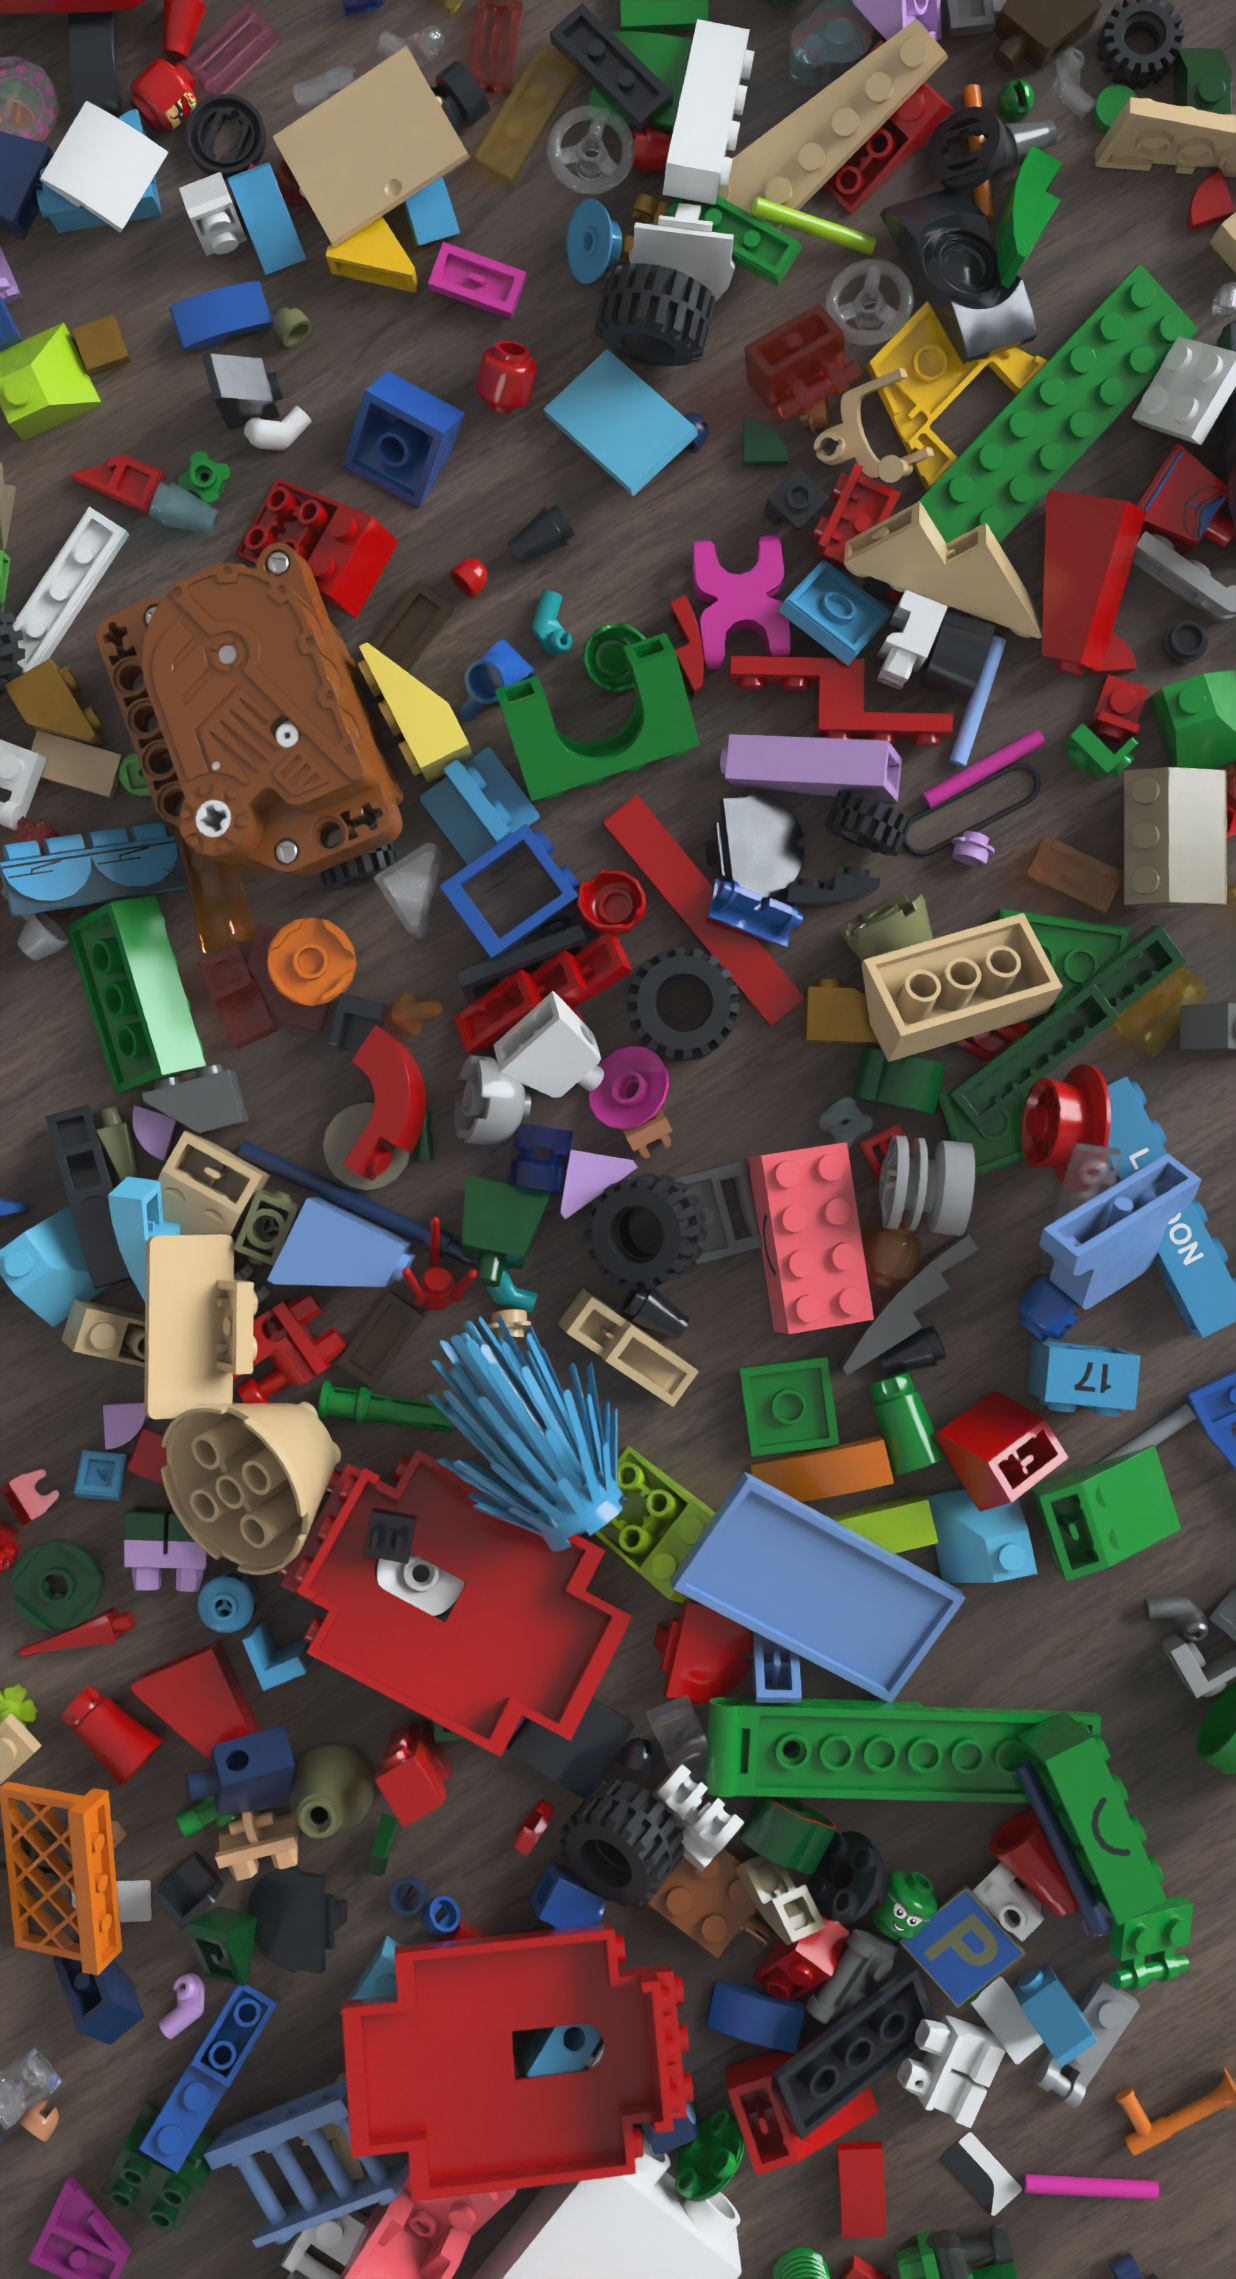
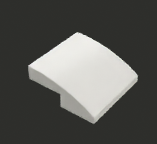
M86 101L39 180L76 207L80 208L82 205L121 233L168 152L125 122Z

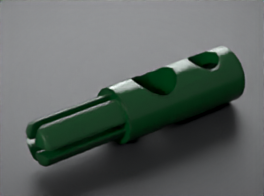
M425 1081L426 1114L420 1137L415 1145L414 1161L434 1159L433 1136L429 1130L431 1111L428 1110L427 1083Z

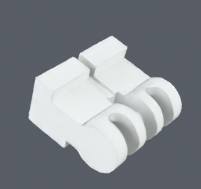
M681 1764L660 1783L651 1795L657 1800L660 1799L666 1805L665 1809L676 1818V1827L683 1830L684 1839L681 1843L684 1845V1853L682 1855L702 1872L739 1830L744 1821L736 1814L728 1815L723 1810L725 1804L719 1798L712 1804L708 1802L698 1811L696 1808L701 1804V1799L704 1797L703 1794L708 1787L702 1782L699 1784L694 1783L689 1777L691 1771Z

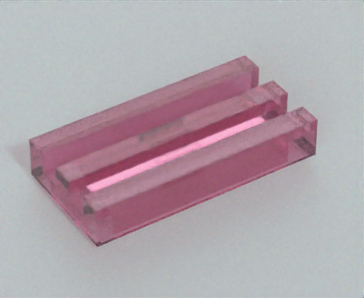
M246 3L184 65L191 75L197 78L199 84L210 92L211 96L226 94L280 42L279 36ZM250 22L254 24L238 41L230 44L224 50V54L206 71L202 69Z

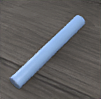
M992 636L989 653L981 676L967 704L949 760L951 764L966 767L1006 644V640L1001 637Z

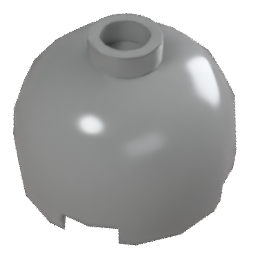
M473 1055L467 1058L458 1079L466 1081L463 1099L454 1103L456 1135L458 1138H465L464 1143L482 1145L497 1144L507 1140L518 1129L522 1119H526L529 1116L531 1109L530 1093L525 1092L524 1084L510 1075L500 1073L496 1058Z

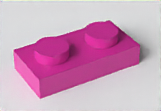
M443 242L428 281L430 291L512 320L527 276L525 271Z

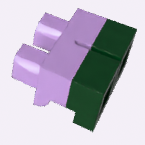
M133 1506L124 1513L125 1567H132L135 1590H158L161 1587L162 1568H177L176 1590L197 1592L203 1587L206 1568L213 1562V1557L202 1549L190 1536L172 1507Z

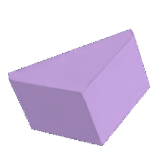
M570 1150L560 1213L565 1219L602 1194L606 1187L617 1183L637 1169V1165L633 1160Z

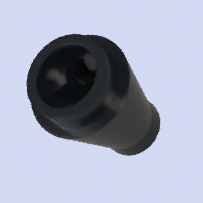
M555 504L548 510L544 506L517 536L507 543L519 563L523 565L529 560L569 545L567 540L576 534L558 505Z
M645 1287L638 1290L631 1289L621 1308V1312L628 1316L630 1323L669 1335L675 1340L680 1338L690 1320V1317L677 1309L656 1288L648 1290Z
M934 1325L921 1328L879 1355L880 1362L887 1376L898 1372L938 1366L937 1361L947 1358Z

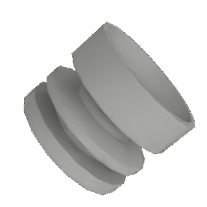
M892 1136L886 1158L882 1163L879 1180V1202L881 1203L883 1228L897 1229L903 1215L905 1230L915 1231L921 1220L922 1212H926L930 1233L963 1236L970 1217L975 1183V1155L972 1143L941 1140L938 1142L932 1159H928L925 1138H915L909 1153L907 1136Z

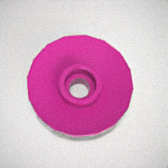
M625 1047L616 1050L601 1062L599 1067L604 1070L603 1080L596 1089L589 1091L590 1107L596 1118L610 1128L620 1130L639 1127L654 1117L665 1102L669 1088L668 1069L662 1058L647 1047ZM638 1089L637 1093L632 1097V1093Z

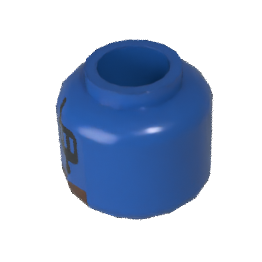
M1045 1275L1037 1278L1018 1301V1309L1021 1313L1018 1320L1031 1333L1044 1342L1049 1337L1054 1340L1063 1339L1084 1314V1309L1051 1282L1049 1276Z

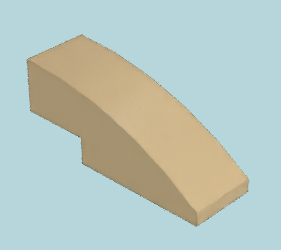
M584 1288L558 1322V1325L568 1335L594 1351L607 1363L672 1407L675 1406L699 1372L668 1347L636 1324L630 1323L626 1317Z

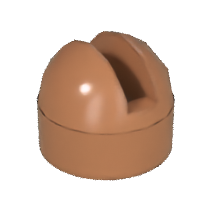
M38 2100L33 2102L24 2111L18 2122L34 2136L47 2142L57 2127L59 2113L57 2108L54 2107L51 2113L46 2115L42 2111L48 2101Z

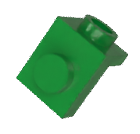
M1082 723L1061 744L1067 749L1065 752L1066 757L1076 768L1081 771L1087 769L1099 781L1109 772L1114 777H1117L1135 759L1129 752L1138 742L1131 737L1112 753Z

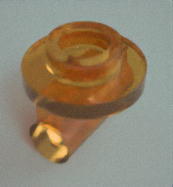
M404 992L397 995L391 1009V1016L394 1025L406 1036H415L422 1029V1020L440 1016L443 1008L437 1000L418 1002L413 994Z

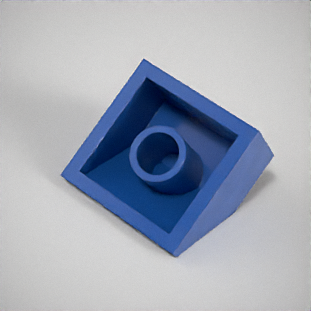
M386 371L364 392L342 466L420 508L453 450L465 413L395 374Z

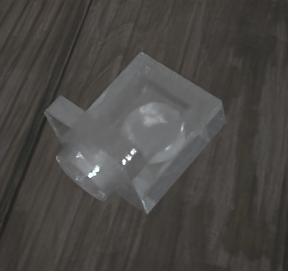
M35 2047L8 2064L0 2072V2124L4 2129L14 2126L27 2109L52 2094L63 2081L54 2071L50 2062Z

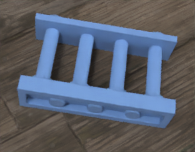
M346 2079L224 2128L203 2154L211 2170L231 2163L232 2167L238 2166L265 2213L267 2220L252 2240L256 2248L274 2241L277 2245L285 2243L300 2231L377 2202L380 2205H386L402 2193L404 2189L402 2185L410 2174L409 2160L386 2168L380 2155L359 2157L368 2175L351 2181L321 2128L332 2122L335 2126L340 2125L350 2141ZM297 2136L301 2140L306 2139L333 2189L318 2195L316 2194L287 2140ZM265 2150L266 2153H272L299 2202L284 2208L282 2207L254 2158V2153Z

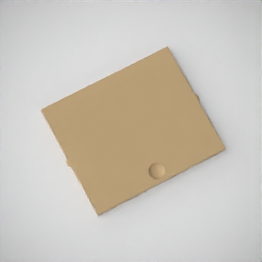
M407 46L273 136L276 145L300 186V194L308 200L334 248L470 158L441 107L442 100L434 95Z

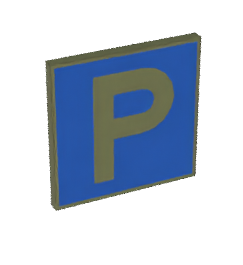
M967 1885L937 1908L934 1917L916 1938L910 1940L899 1939V1943L957 2008L1026 1954L1025 1950L1002 1927L1000 1922Z

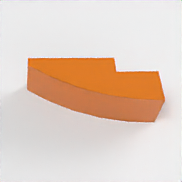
M880 1435L838 1446L800 1451L750 1464L752 1476L800 1502L894 1484L885 1442Z

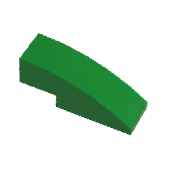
M1033 145L1006 196L999 219L997 264L1001 285L1008 289L1041 238L1061 201L1049 194L1048 191L1063 163Z

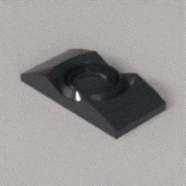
M947 188L883 208L880 216L963 365L1031 342L1036 338L1038 333L1023 280L1017 275L1009 289L1001 285L997 264V251L993 245L987 216L968 196L961 191Z

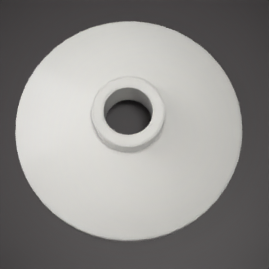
M412 1553L408 1564L379 1559L378 1584L389 1593L432 1616L439 1615L450 1608L458 1599L464 1587V1581ZM418 1565L426 1566L429 1570L430 1575L425 1582H417L412 1576L413 1569Z

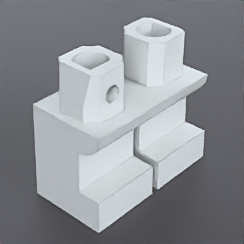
M905 590L889 623L901 628L900 633L896 632L889 635L877 654V657L884 659L877 681L899 690L903 688L911 671L918 672L927 659L948 606Z
M945 2014L941 2022L922 2019L915 2033V2042L920 2049L927 2051L922 2063L910 2058L903 2060L897 2073V2078L903 2088L917 2095L926 2110L936 2108L950 2114L955 2122L971 2128L987 2094L984 2086L990 2087L1006 2050L990 2029Z

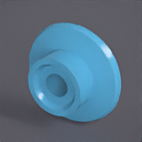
M593 198L586 199L577 206L571 217L567 232L566 249L569 267L577 281L582 284H590L597 280L604 273L606 267H612L616 264L622 250L620 226L616 221L610 219L606 208Z

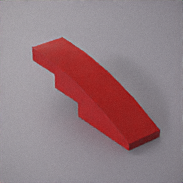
M606 932L576 955L563 950L532 974L519 969L457 1014L454 1019L466 1052L475 1054L494 1046L499 1039L552 991L570 1009H573L631 973L633 970L618 936Z

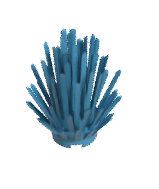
M500 1314L497 1323L508 1343L501 1337L496 1339L483 1318L479 1316L477 1325L487 1338L493 1351L486 1344L471 1321L464 1322L463 1327L466 1332H463L460 1336L453 1335L451 1343L487 1398L483 1396L448 1342L440 1340V1345L455 1368H452L451 1372L448 1373L438 1360L430 1361L480 1424L451 1391H443V1396L449 1402V1408L435 1394H427V1396L492 1464L490 1466L491 1469L517 1492L472 1460L450 1462L446 1458L438 1459L437 1462L459 1475L458 1477L498 1501L495 1502L474 1492L468 1495V1498L478 1502L473 1508L542 1536L553 1552L571 1547L567 1538L579 1535L585 1531L591 1536L610 1522L623 1509L619 1502L627 1500L617 1485L618 1410L615 1409L610 1413L609 1401H606L602 1405L601 1426L593 1364L591 1362L587 1367L589 1383L586 1386L587 1396L584 1399L576 1365L571 1363L568 1370L579 1412L578 1416L571 1391L566 1390L563 1393L544 1347L541 1348L532 1326L528 1325L527 1337L525 1339L530 1352L526 1350L522 1355Z

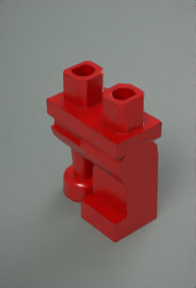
M312 1292L293 1301L287 1299L253 1320V1336L257 1342V1356L253 1361V1367L269 1357L276 1368L259 1382L249 1378L237 1386V1391L244 1403H270L268 1397L290 1385L300 1386L307 1383L332 1365L331 1360L347 1346L346 1341L335 1326L317 1338L314 1337L307 1327L306 1323L324 1312ZM233 1374V1380L242 1374Z

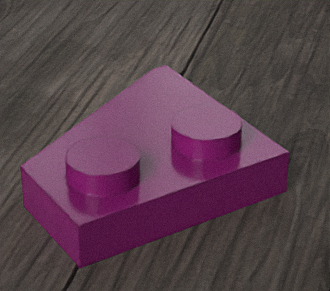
M69 2175L28 2262L64 2279H118L129 2257L131 2248L78 2181Z

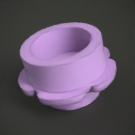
M964 831L962 837H955L952 840L954 846L952 858L968 866L985 867L989 855H994L995 850L992 846L988 845L989 838L978 832Z

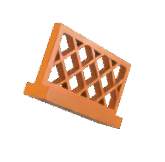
M7 1781L0 1787V1803L15 1947L81 1961L83 1973L98 1976L122 1951L109 1791L92 1788L85 1796ZM16 1800L24 1801L36 1814L30 1822L17 1808ZM52 1807L69 1809L67 1811L69 1829L50 1810ZM39 1819L57 1838L51 1846L33 1826ZM21 1836H24L39 1853L40 1856L34 1862L21 1848ZM60 1843L70 1852L73 1869L54 1850ZM43 1859L61 1878L55 1886L37 1866ZM26 1875L44 1894L38 1901L25 1888L24 1877ZM64 1883L75 1894L76 1909L58 1890ZM47 1899L65 1918L59 1925L41 1906ZM31 1915L48 1935L41 1936L29 1933L28 1916ZM69 1923L79 1934L80 1944L74 1943L62 1930L65 1925Z

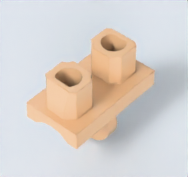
M258 1810L243 1812V1819L229 1822V1829L219 1832V1852L215 1856L219 1869L228 1867L236 1881L251 1878L258 1873V1858L271 1855L274 1867L280 1870L293 1867L298 1862L299 1826L293 1812L275 1817L273 1811L259 1814Z

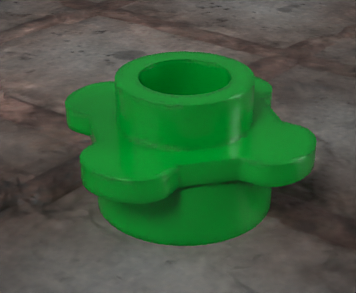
M197 451L191 455V465L188 471L179 477V485L184 492L192 491L203 502L213 504L218 501L219 495L223 492L225 482L231 478V470L226 463L218 464L210 460L207 453ZM203 474L209 475V479L207 481L201 480V476Z

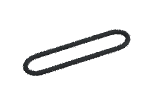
M1013 763L931 809L928 807L912 815L909 819L912 820L913 824L915 821L1012 770L1024 769L1029 772L1034 780L1032 793L1027 798L964 830L976 832L1031 803L1040 792L1041 780L1039 774L1032 766L1026 763ZM964 831L926 850L914 848L909 843L907 836L903 846L915 856L925 857L953 844V838L962 837Z

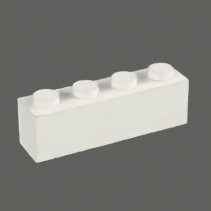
M697 19L666 162L663 195L715 205L719 186L728 187L733 158L725 157L726 150L735 151L740 122L733 121L734 114H743L748 86L740 85L741 79L750 80L755 51L747 50L749 29Z

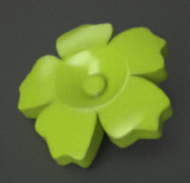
M17 1684L6 1687L4 1693L0 1690V1723L11 1713L25 1728H27L26 1722H33L36 1719L38 1710L34 1706L31 1699L23 1701L27 1693L26 1688Z

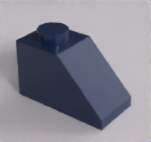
M79 1936L73 1941L74 1943L80 1944ZM60 1956L52 1958L78 2032L111 2045L145 2017L131 1979L114 1959L96 1976L83 1973L81 1961Z

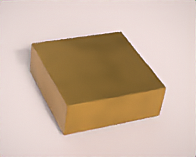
M114 315L72 329L86 371L90 376L131 362Z

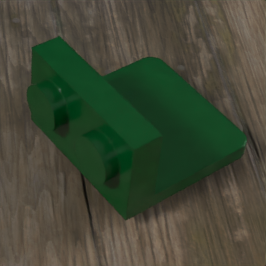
M145 2103L101 2189V2193L114 2206L125 2210L130 2209L146 2217L157 2228L179 2231L211 2172V2168L203 2154L216 2138L201 2132L177 2173L139 2149V2146L161 2111Z

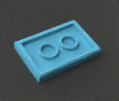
M608 349L543 409L546 417L632 496L640 491L698 436L696 427Z

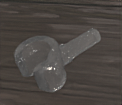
M1236 283L1225 284L1220 291L1213 295L1212 314L1222 317L1236 314Z

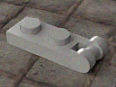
M1147 531L1142 534L1138 540L1132 563L1213 620L1226 622L1236 615V585L1226 588L1210 576L1211 572L1205 565L1196 560H1187L1175 552L1174 545L1165 537L1158 534L1151 535Z
M1099 1975L1079 2005L1098 2041L1067 2063L1074 2068L1069 2078L1060 2074L1062 2068L1049 2051L1035 2073L1034 2083L1046 2092L1052 2089L1058 2093L1060 2101L1070 2108L1075 2109L1078 2107L1085 2096L1086 2087L1139 2009L1138 2001L1122 1989H1114L1110 1981Z

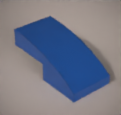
M259 280L199 294L175 303L169 308L182 351L221 346L225 344L227 337L268 331L273 323Z
M715 1980L706 2026L750 2043L796 2054L805 2008L801 2002L780 2000L760 1995L756 1987Z

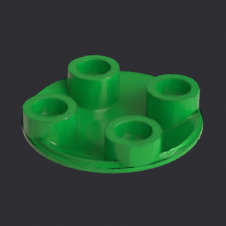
M719 2109L713 2116L700 2123L696 2139L676 2148L680 2155L677 2162L675 2188L690 2201L701 2202L718 2194L732 2179L741 2162L745 2141L737 2118L726 2109Z

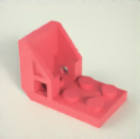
M409 2174L402 2185L404 2188L402 2193L395 2200L386 2205H380L377 2202L340 2279H452L461 2263L472 2235L515 2196L517 2189L412 2202Z

